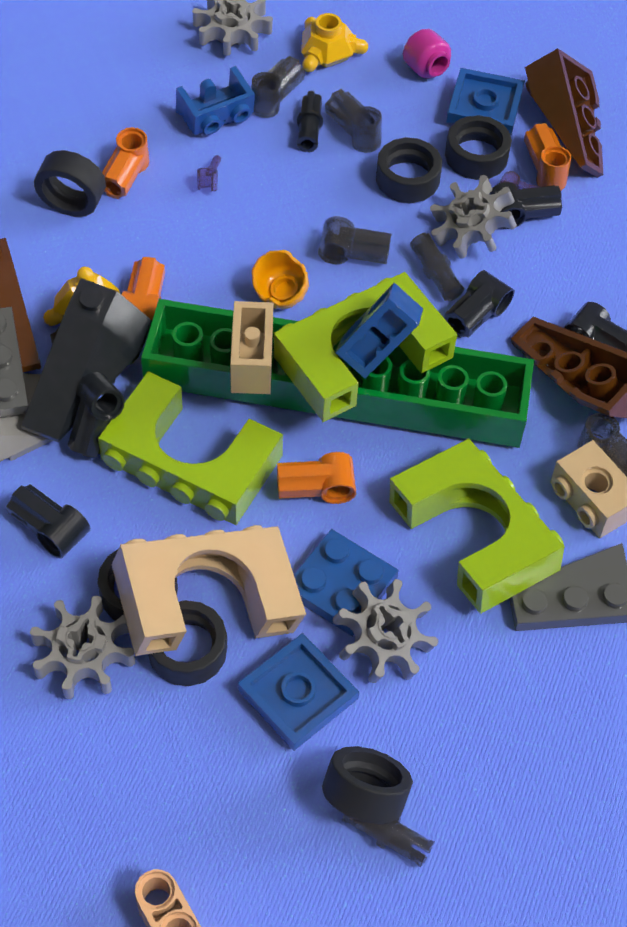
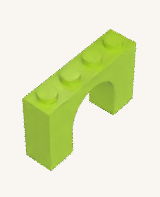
M406 272L392 278H385L367 290L353 293L345 300L328 308H321L314 312L313 315L296 323H289L274 333V358L322 422L355 407L357 403L358 381L337 356L333 347L341 340L342 335L393 283L397 284L423 308L419 325L398 346L421 374L453 358L457 333Z
M148 371L124 403L121 414L111 420L98 437L101 460L116 471L123 470L136 476L146 486H156L171 493L181 503H191L205 510L208 515L216 520H226L237 525L282 458L283 434L248 419L229 448L216 459L197 464L175 460L160 448L159 443L183 409L181 386Z
M470 439L390 478L389 503L411 529L443 512L460 507L483 510L494 516L502 524L505 533L500 539L458 562L457 586L480 614L561 570L565 546L560 535L555 530H550L539 518L535 507L529 502L526 503L515 491L512 481L507 476H502L492 465L488 454L484 450H479Z

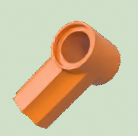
M546 123L535 124L531 130L525 132L524 142L537 170V185L539 187L555 185L559 186L561 191L567 184L572 159L571 154L567 149L561 147L553 128H549Z
M125 128L117 134V147L102 171L106 182L104 192L109 197L119 199L122 196H126L137 175L145 171L149 166L147 136L139 128Z
M142 257L141 260L135 261L128 290L123 291L121 294L151 320H153L158 300L161 299L165 265L152 257Z
M331 452L319 458V461L277 463L279 499L321 497L325 502L331 504L351 501L356 496L352 457L344 452Z

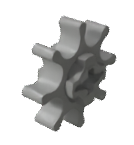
M207 0L208 10L198 8L192 10L193 26H204L199 28V44L206 45L212 40H218L220 43H223V54L226 56L231 54V46L234 44L241 45L245 43L252 51H257V33L272 34L273 18L271 16H264L266 13V0H257L253 3H248L245 0Z
M486 175L480 176L477 188L468 192H462L458 184L453 182L450 185V189L455 199L447 206L433 204L430 207L437 222L446 221L441 227L431 231L438 246H442L448 240L456 239L453 247L460 259L465 258L468 247L478 241L485 242L490 252L495 251L497 247L491 234L500 227L516 228V222L510 211L500 212L504 207L513 204L515 201L509 187H504L498 193L489 195L492 191V186Z
M395 579L387 587V598L384 600L374 597L369 590L368 584L361 582L352 592V595L360 602L361 613L355 614L342 608L333 617L334 624L346 625L355 635V643L345 646L340 651L339 657L342 660H347L353 653L357 652L367 655L372 663V670L368 676V680L371 683H376L384 676L385 662L397 664L401 669L404 679H411L419 672L420 668L412 660L410 649L415 647L428 653L438 645L436 637L421 634L416 626V619L423 617L430 611L431 604L424 602L416 609L405 607L399 599V591L403 585L399 579Z
M98 595L91 598L89 611L80 616L69 614L66 611L64 602L62 600L56 601L54 607L57 618L62 621L60 626L51 631H44L38 627H32L30 630L32 642L35 646H47L52 649L46 658L33 662L35 676L38 679H43L50 672H64L67 677L62 683V690L66 699L74 697L76 684L84 678L97 680L100 683L102 692L109 694L112 691L110 677L104 673L106 667L115 662L123 663L129 667L135 664L134 650L132 648H121L114 644L117 637L129 633L125 615L111 623L101 621L99 616L103 612L101 597Z

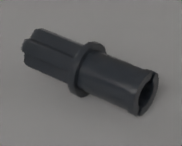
M308 91V94L303 96L301 113L297 116V125L299 127L297 147L304 152H312L317 149L319 129L323 126V117L321 115L322 97L319 94H315L314 91Z

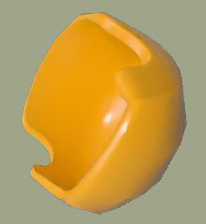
M274 250L265 253L257 259L251 270L252 284L256 294L263 302H274L273 308L275 309L292 308L303 300L309 288L308 273L304 264L294 258L287 250Z

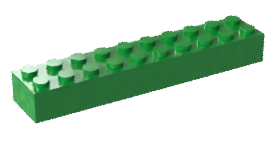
M165 299L158 300L141 357L143 378L149 371L181 386L182 392L316 414L274 358V333L283 326L298 321L273 317L271 393H231L230 363L234 311ZM339 342L333 347L335 353L338 348ZM397 346L364 378L337 355L358 381L356 406L335 417L520 448L527 422L534 359L455 347L452 359L421 374L403 350Z

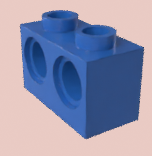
M393 283L342 335L336 354L362 377L366 378L419 325L423 308L397 284Z

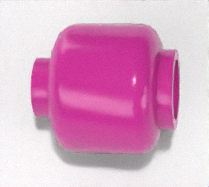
M421 29L408 38L403 50V59L420 77L425 79L434 78L443 74L449 67L451 48L435 31Z

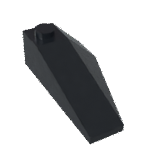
M81 278L62 318L23 420L22 429L59 442L73 427L80 404V399L77 395V386L80 380L90 373L99 372L104 374L114 384L116 377L128 365L131 366L140 356L147 340L152 320L118 291Z

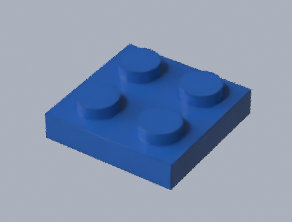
M460 68L446 122L454 124L457 120L466 116L480 115L491 117L501 122L509 131L510 136H512L525 80Z
M331 529L294 574L303 606L353 637L354 632L346 625L334 624L333 617L342 608L355 614L361 613L360 602L352 595L353 590L361 582L368 584L369 590L374 597L382 599L387 587L398 578L399 570Z
M303 633L238 682V691L293 751L359 698V691Z

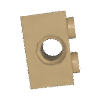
M234 301L230 363L231 393H271L274 302Z
M594 440L556 461L550 483L557 496L562 500H566L577 512L580 522L586 528H591L600 539L627 522V476Z

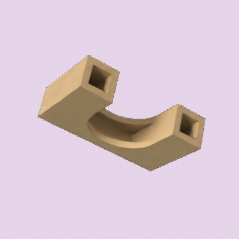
M254 525L242 531L233 532L213 530L204 535L186 537L183 534H175L164 540L155 541L133 539L125 544H120L112 563L135 656L177 650L187 631L175 591V578L191 570L202 569L219 573L238 588L244 599L255 638L294 633L306 616L278 526L263 528L260 525Z

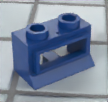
M236 66L230 68L229 86L216 91L217 88L213 81L205 79L200 84V96L196 99L191 100L183 86L176 88V113L181 114L194 136L203 132L207 135L213 134L222 125L232 121L242 123L254 113L255 93Z

